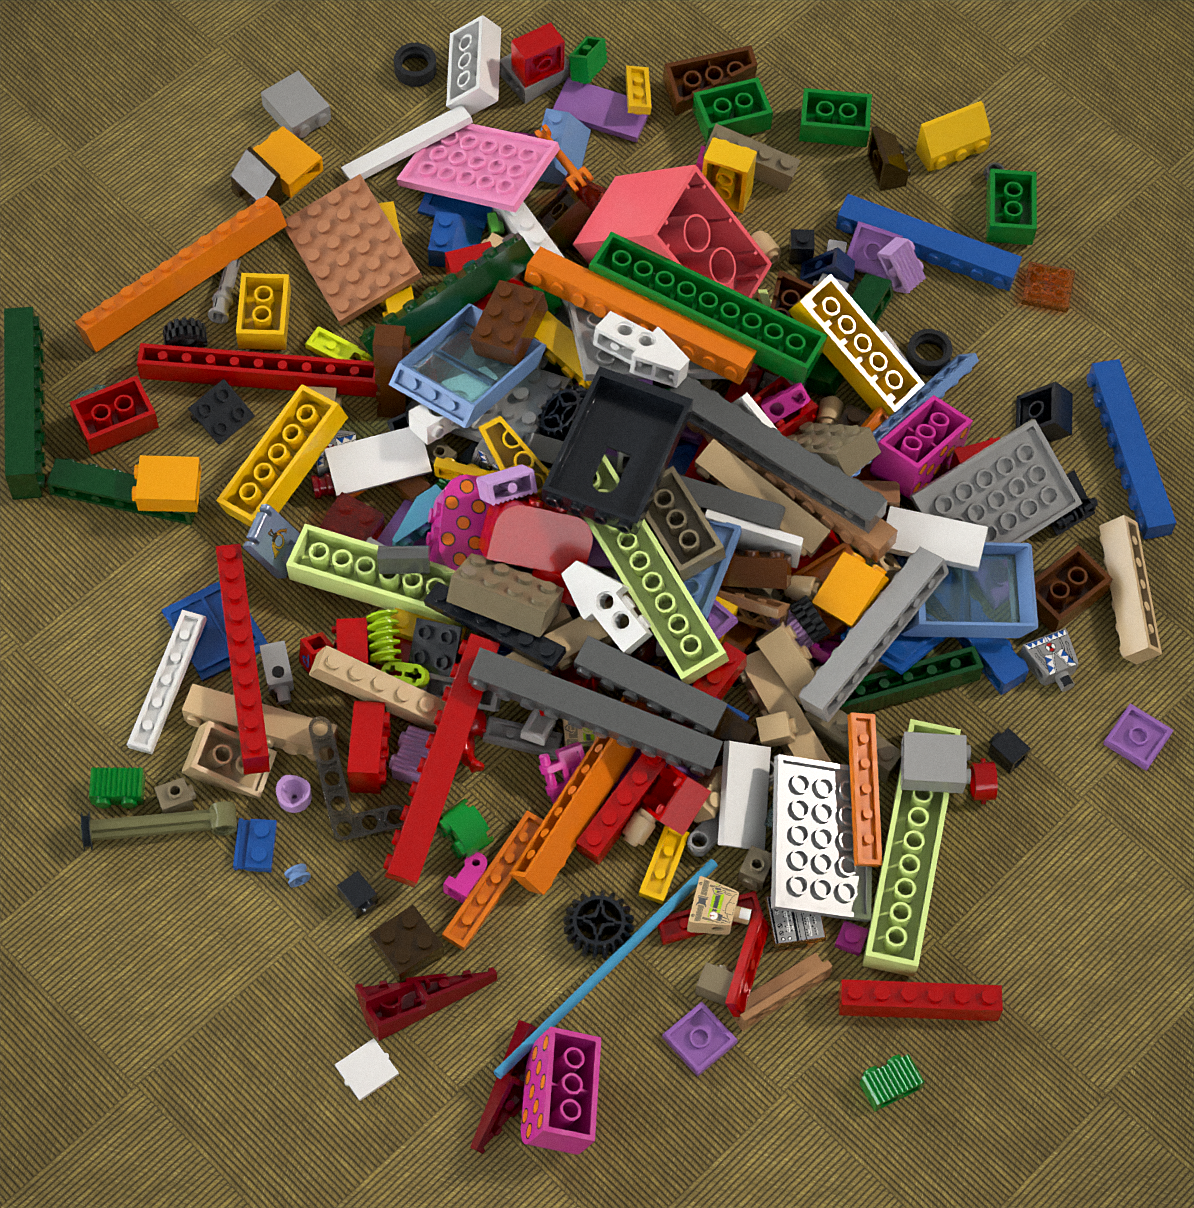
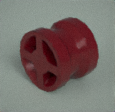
M330 472L320 477L316 475L311 476L315 500L321 499L324 495L329 497L335 496Z

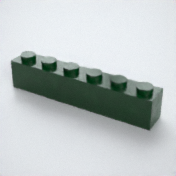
M866 273L862 281H858L856 284L855 292L851 297L875 326L893 297L892 281ZM823 352L805 381L806 391L825 397L834 396L845 377Z
M56 458L47 481L50 495L188 525H192L196 512L138 511L136 501H132V487L137 485V480L134 479L133 474L124 473L119 469L110 470L101 468L96 464L90 463L87 465L69 458Z
M974 645L918 661L902 675L893 669L864 677L839 709L846 714L851 712L866 713L979 681L984 667Z

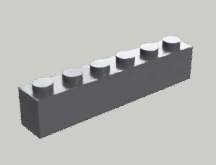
M587 636L574 661L573 669L577 670L576 673L582 678L588 680L593 678L599 681V685L610 691L615 689L623 693L622 696L631 702L638 700L646 704V708L656 714L662 712L670 716L669 719L679 725L684 723L692 727V730L711 737L727 707V703L590 636Z

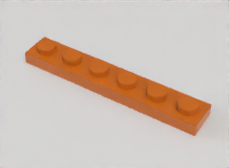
M851 712L847 715L854 866L880 867L883 864L875 714Z
M528 810L526 811L442 933L443 939L465 951L514 879L509 873L540 827L543 819Z

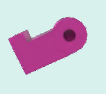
M798 382L786 390L763 399L761 407L774 424L805 406L811 399L802 383Z
M479 852L469 858L466 857L465 865L458 876L453 878L449 875L443 883V892L463 904L487 869L486 857Z

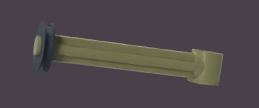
M222 801L212 804L208 810L91 820L89 811L86 816H83L81 812V824H79L80 839L83 841L85 851V847H91V850H93V841L207 830H211L212 834L219 836L230 835L237 831L236 805L232 802Z

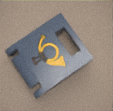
M261 504L259 508L261 512H257L247 535L250 541H246L243 548L276 578H286L288 574L286 564L300 533L270 505Z

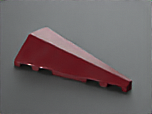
M490 967L487 972L471 973L470 970H465L462 972V975L447 976L446 973L409 977L405 978L404 982L388 984L387 980L379 981L378 985L363 987V984L360 983L355 985V992L366 1024L376 1039L380 1041L497 981V972L493 967Z
M518 1020L504 1060L537 1027ZM530 1051L502 1079L496 1078L470 1148L483 1154L485 1152L484 1147L494 1135L498 1136L503 1131L501 1127L510 1117H515L523 1108L525 1070Z

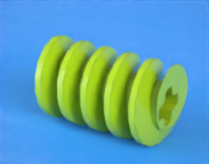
M379 610L366 617L367 622L372 623L367 626V630L372 633L368 636V641L373 644L369 645L368 648L373 653L369 656V660L373 663L384 665L390 661L402 662L401 659L394 658V655L401 653V650L393 647L400 643L399 639L393 638V635L400 633V630L392 628L393 625L399 623V620L391 618L392 615L398 614V610Z

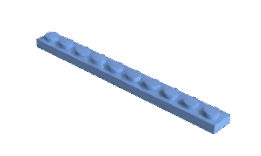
M976 353L958 354L895 413L872 433L877 444L933 395L941 399L949 388L958 384V380L963 375L971 372L972 367L979 361ZM861 469L852 475L851 478L860 474Z

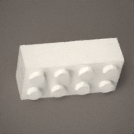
M483 15L450 33L446 106L452 110L462 104L470 116L496 103L499 94L501 28Z

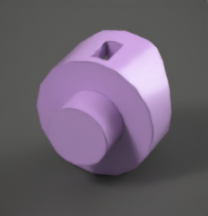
M285 775L277 782L276 795L282 809L287 812L296 813L305 810L310 805L312 793L307 780L295 775Z

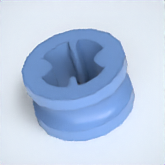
M297 864L285 871V877L290 879L288 881L290 887L303 885L310 880L311 875L309 872H306V864Z

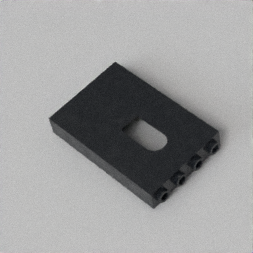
M599 366L542 487V501L550 507H560L568 510L575 516H584L592 519L599 525H609L624 534L631 533L637 536L691 416L693 399ZM607 448L631 456L617 487L613 491L602 493L594 488L593 478Z

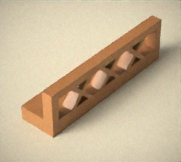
M720 586L717 596L738 606V621L770 630L776 626L769 619V617L775 619L780 618L779 623L783 621L787 626L790 604L731 586ZM746 610L758 613L760 615L756 618H752L749 616Z
M815 952L752 991L749 995L745 1012L740 1014V1017H733V1019L743 1032L828 979L833 966L829 960L823 963Z

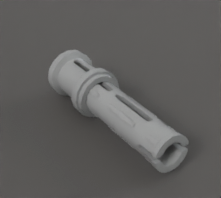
M238 259L233 260L224 267L218 291L213 294V306L208 311V318L215 323L222 324L229 320V307L232 306L234 301L232 291L241 264Z

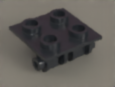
M225 379L220 381L188 408L192 413L190 416L192 421L196 424L199 422L219 446L255 416Z
M1075 470L1066 475L1082 504L1051 523L1056 536L1095 514L1096 507L1098 506L1095 498L1090 499L1087 497Z
M417 618L408 663L421 665L429 673L449 677L458 657L463 627Z

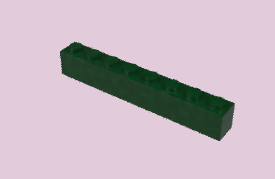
M519 233L509 234L498 246L486 249L482 253L483 256L477 260H470L462 267L463 269L459 272L448 274L443 278L442 283L436 287L431 286L427 288L418 299L409 300L398 312L386 315L380 324L405 326L406 335L411 338V345L451 319L467 304H473L495 290L499 280L507 282L525 270L534 254ZM376 326L368 327L363 331V335L359 337L372 358Z

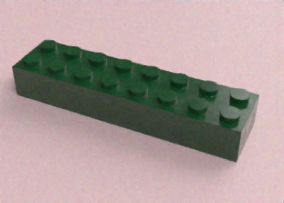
M33 307L4 309L5 478L13 500L42 498V488H46V475L43 473L42 468L46 467L45 452H42V446H46L45 432L42 431V425L46 424L45 412L42 410V404H45V392L42 390V384H45L44 369H41V363H45L44 349H41V343L45 342L44 330L41 329L40 316L35 315Z

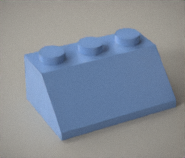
M546 108L542 126L546 124L549 127L551 138L558 142L560 149L579 170L583 165L591 130L569 112ZM554 157L538 181L567 186L568 184L565 179L570 174Z

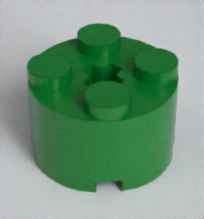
M465 798L441 814L436 828L443 838L447 836L452 844L450 849L457 859L462 857L465 859L466 857L469 858L494 841L493 835L488 838L486 834L490 828L474 805L468 807L466 805L468 800Z

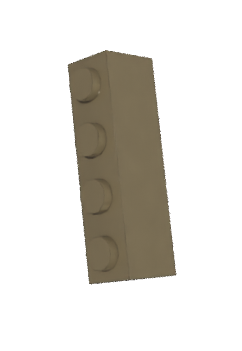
M715 124L703 156H705L713 137L727 140L742 147H748L751 150L757 151L754 178L787 192L799 165V159L719 124Z
M839 709L827 723L807 711L805 717L816 736L849 758L848 714ZM876 734L878 778L887 783L901 764V750Z

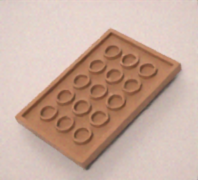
M361 174L285 219L287 226L284 228L341 326L423 277Z

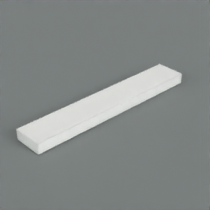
M461 104L342 166L341 169L348 180L361 174L363 179H366L473 123L472 118Z
M185 610L181 611L128 740V748L153 754L206 624V616Z

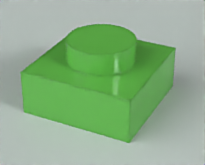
M496 212L487 213L489 236L492 232L499 236L504 234L503 221H498Z

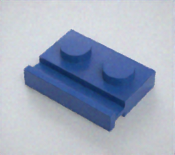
M239 818L233 862L234 870L245 869L246 871L272 872L277 831L276 820H243V818Z

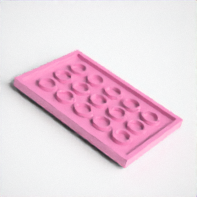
M469 124L417 151L396 180L398 186L516 213L560 150L558 142Z

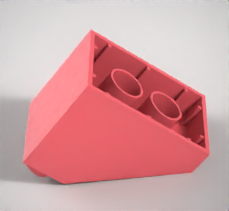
M696 164L616 176L573 243L578 252L590 264L610 232H613L751 299L772 265L768 257Z

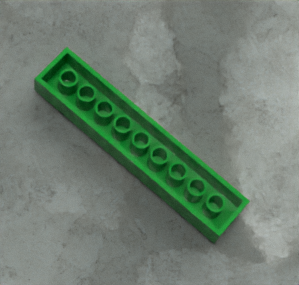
M610 232L589 264V270L757 350L753 363L794 383L801 382L802 385L805 383L823 352L828 335L613 232Z

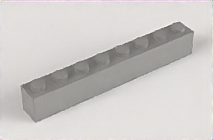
M919 547L914 554L909 556L907 563L900 572H897L887 588L879 593L874 604L863 613L857 625L849 630L844 641L833 650L827 662L819 667L810 683L802 688L798 697L804 710L827 723L831 720L949 573L944 558L922 547Z

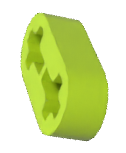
M390 661L385 663L381 671L387 674L394 672V670L402 673L401 676L395 675L393 677L419 689L424 688L430 680L428 670L418 664ZM417 673H420L422 675L421 679L416 681L409 677V674L417 675Z

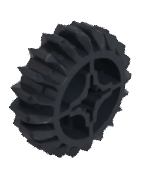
M568 384L565 389L560 388L557 394L552 393V398L546 400V405L541 407L542 413L537 416L540 419L536 424L539 426L538 432L540 435L564 441L588 390L576 384L573 386Z
M592 889L590 897L582 893L580 895L581 901L574 899L572 901L573 907L566 909L568 916L563 919V923L567 925L564 927V934L569 935L567 937L568 944L575 943L573 946L575 952L583 949V957H586L588 953H592V959L596 960L597 954H602V958L606 960L608 952L613 955L617 948L619 949L631 937L629 933L634 932V926L631 924L634 922V916L629 915L631 910L629 906H623V898L615 901L614 892L607 897L605 896L604 889L601 890L600 895H596ZM591 909H596L591 915L584 914ZM605 910L612 912L619 921H615V918L608 917L605 913ZM599 916H601L602 924L601 927H599V933L597 934V927L595 926L598 922ZM579 928H582L583 931L589 932L592 935L593 940L586 938L580 932ZM614 933H617L612 938L605 941H601L604 936L613 935Z

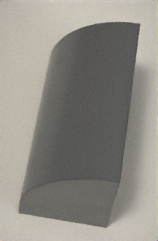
M378 546L377 562L379 574L430 573V546Z

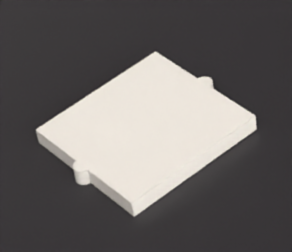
M374 1038L335 1064V1067L345 1080V1086L351 1088L359 1101L399 1075L389 1060V1054L383 1052Z

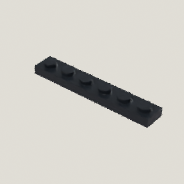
M440 582L435 584L424 599L425 606L552 672L566 654V647L543 635L539 638L447 602L449 587Z

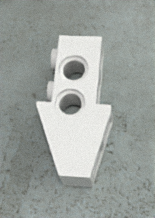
M612 311L595 327L593 345L631 364L630 373L675 388L687 377L690 359L659 327L651 332Z
M486 367L476 370L498 382V378ZM467 374L441 384L473 403L490 389V387ZM423 404L408 411L409 429L427 445L442 438L452 430L461 427ZM481 417L478 418V419L471 425L472 428L477 424V422L481 419Z
M575 561L561 573L582 618L591 622L596 618L623 653L631 654L653 635L649 630L651 624L643 615L638 616L633 610L635 607L633 601L627 595L622 596L630 589L628 586L579 561ZM612 596L614 600L613 606L606 609L605 600L607 597ZM627 615L629 618V625L625 629H622L620 626V620L622 617Z

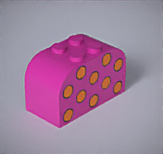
M933 395L879 441L878 447L881 453L873 459L870 473L881 481H895L899 483L900 494L912 501L910 498L911 494L949 470L953 451L958 446L964 447L973 420Z
M457 476L436 497L434 506L430 508L428 522L432 523L431 532H428L426 537V546H430L431 562L447 566L456 571L471 553L484 556L478 544L490 504L480 499L476 478L480 476Z
M550 1027L535 1041L530 1050L525 1070L521 1138L524 1144L579 1155L595 1142L601 1037Z

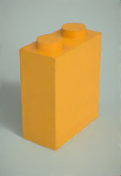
M284 126L272 132L268 139L253 148L256 153L280 174L282 192L290 198L324 171L322 156Z
M140 455L139 465L134 466V479L137 480V485L132 487V501H136L138 511L198 512L202 471L199 457Z
M843 552L812 600V603L818 609L838 621L854 628L861 620L863 613L870 609L877 600L879 593L885 590L891 581L885 576L887 572L878 565L874 564L870 567L865 564L867 560L854 552L851 556Z

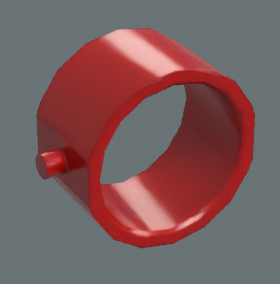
M980 758V762H971L969 768L971 769L969 787L972 800L981 801V804H986V800H996L998 779L995 763L986 762V758Z

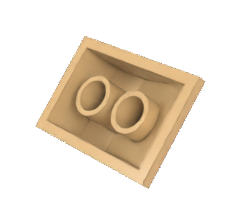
M208 720L199 726L181 773L203 783L259 799L270 772L244 775L239 734ZM268 748L271 770L277 751Z

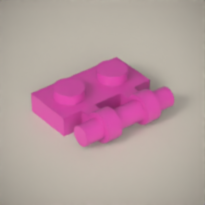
M580 742L555 750L557 760L553 762L550 761L548 753L539 756L541 763L539 769L541 775L545 777L547 784L545 787L547 796L551 797L552 804L556 802L585 756ZM560 770L563 781L557 783L554 772Z

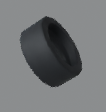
M418 42L401 46L394 56V70L397 79L404 85L411 87L423 86L432 81L437 72L434 51L426 44ZM410 58H421L429 64L425 69L415 72L402 67V63Z
M922 329L916 332L909 340L906 352L907 361L914 371L926 376L936 375L950 362L953 351L952 342L941 331ZM929 343L939 347L943 352V357L937 361H927L920 358L915 350L917 346Z

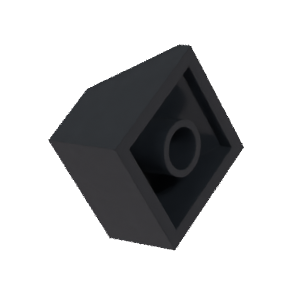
M1055 381L1017 396L1016 429L1031 419H1035L1048 442H1054L1072 435L1073 394Z

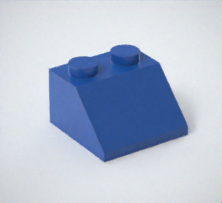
M436 211L428 246L429 266L445 268V252L480 244L482 230L459 214Z

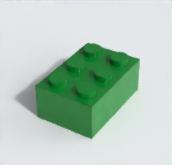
M758 77L693 94L692 110L706 145L715 124H719L744 136L771 129L773 111Z
M804 88L799 141L867 147L870 132L872 94Z
M990 169L986 185V242L1033 245L1037 231V172Z

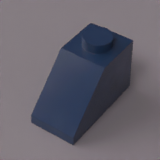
M834 248L802 262L800 280L812 285L815 280L819 281L824 273L827 275L831 274L834 278L848 283L854 279L855 261L840 248Z

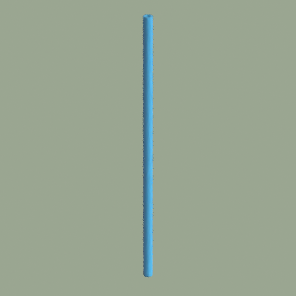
M710 859L625 944L601 965L493 1071L496 1077L502 1079L532 1049L535 1041L547 1029L555 1027L697 887L700 876L706 878L718 867L717 863Z

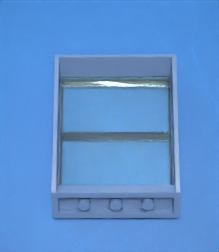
M469 303L398 363L389 385L458 425L468 428L537 368L547 345L533 338L523 360L516 366L476 355L469 338L484 310Z
M985 542L978 572L947 566L949 573L901 631V635L909 637L1021 638L1038 629L1032 545L1029 543ZM897 555V561L901 568L907 563L909 557Z

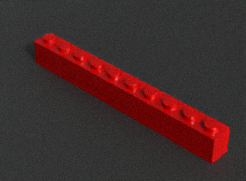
M140 343L137 358L140 379L217 385L225 379L230 386L297 391L301 384L306 387L337 388V394L364 397H376L377 392L373 361Z
M241 544L215 546L244 775L270 772Z
M471 633L468 639H463L460 644L458 654L462 656L459 664L455 662L449 677L454 679L451 687L446 686L441 699L445 701L443 710L438 709L433 724L437 725L435 733H430L426 741L425 748L429 749L426 758L421 757L416 770L420 772L418 782L413 781L408 793V796L412 797L410 805H404L400 816V820L404 821L401 830L396 829L391 844L395 845L392 855L387 854L383 864V869L387 870L384 877L411 887H415L418 883L483 691L471 686L472 683L468 682V675L480 647L497 654L500 645L497 642Z
M725 642L722 647L729 661L697 679L692 686L719 700H722L747 666V655L728 642ZM683 723V725H682V726L687 727V728H689V729H693L692 727H690V726H688V725H686V724H684V723ZM643 753L576 841L578 852L597 865L602 862L622 835L621 831L635 811L638 812L644 796L650 793L659 779L660 771L668 764L665 762L666 759L657 755L656 757H649Z

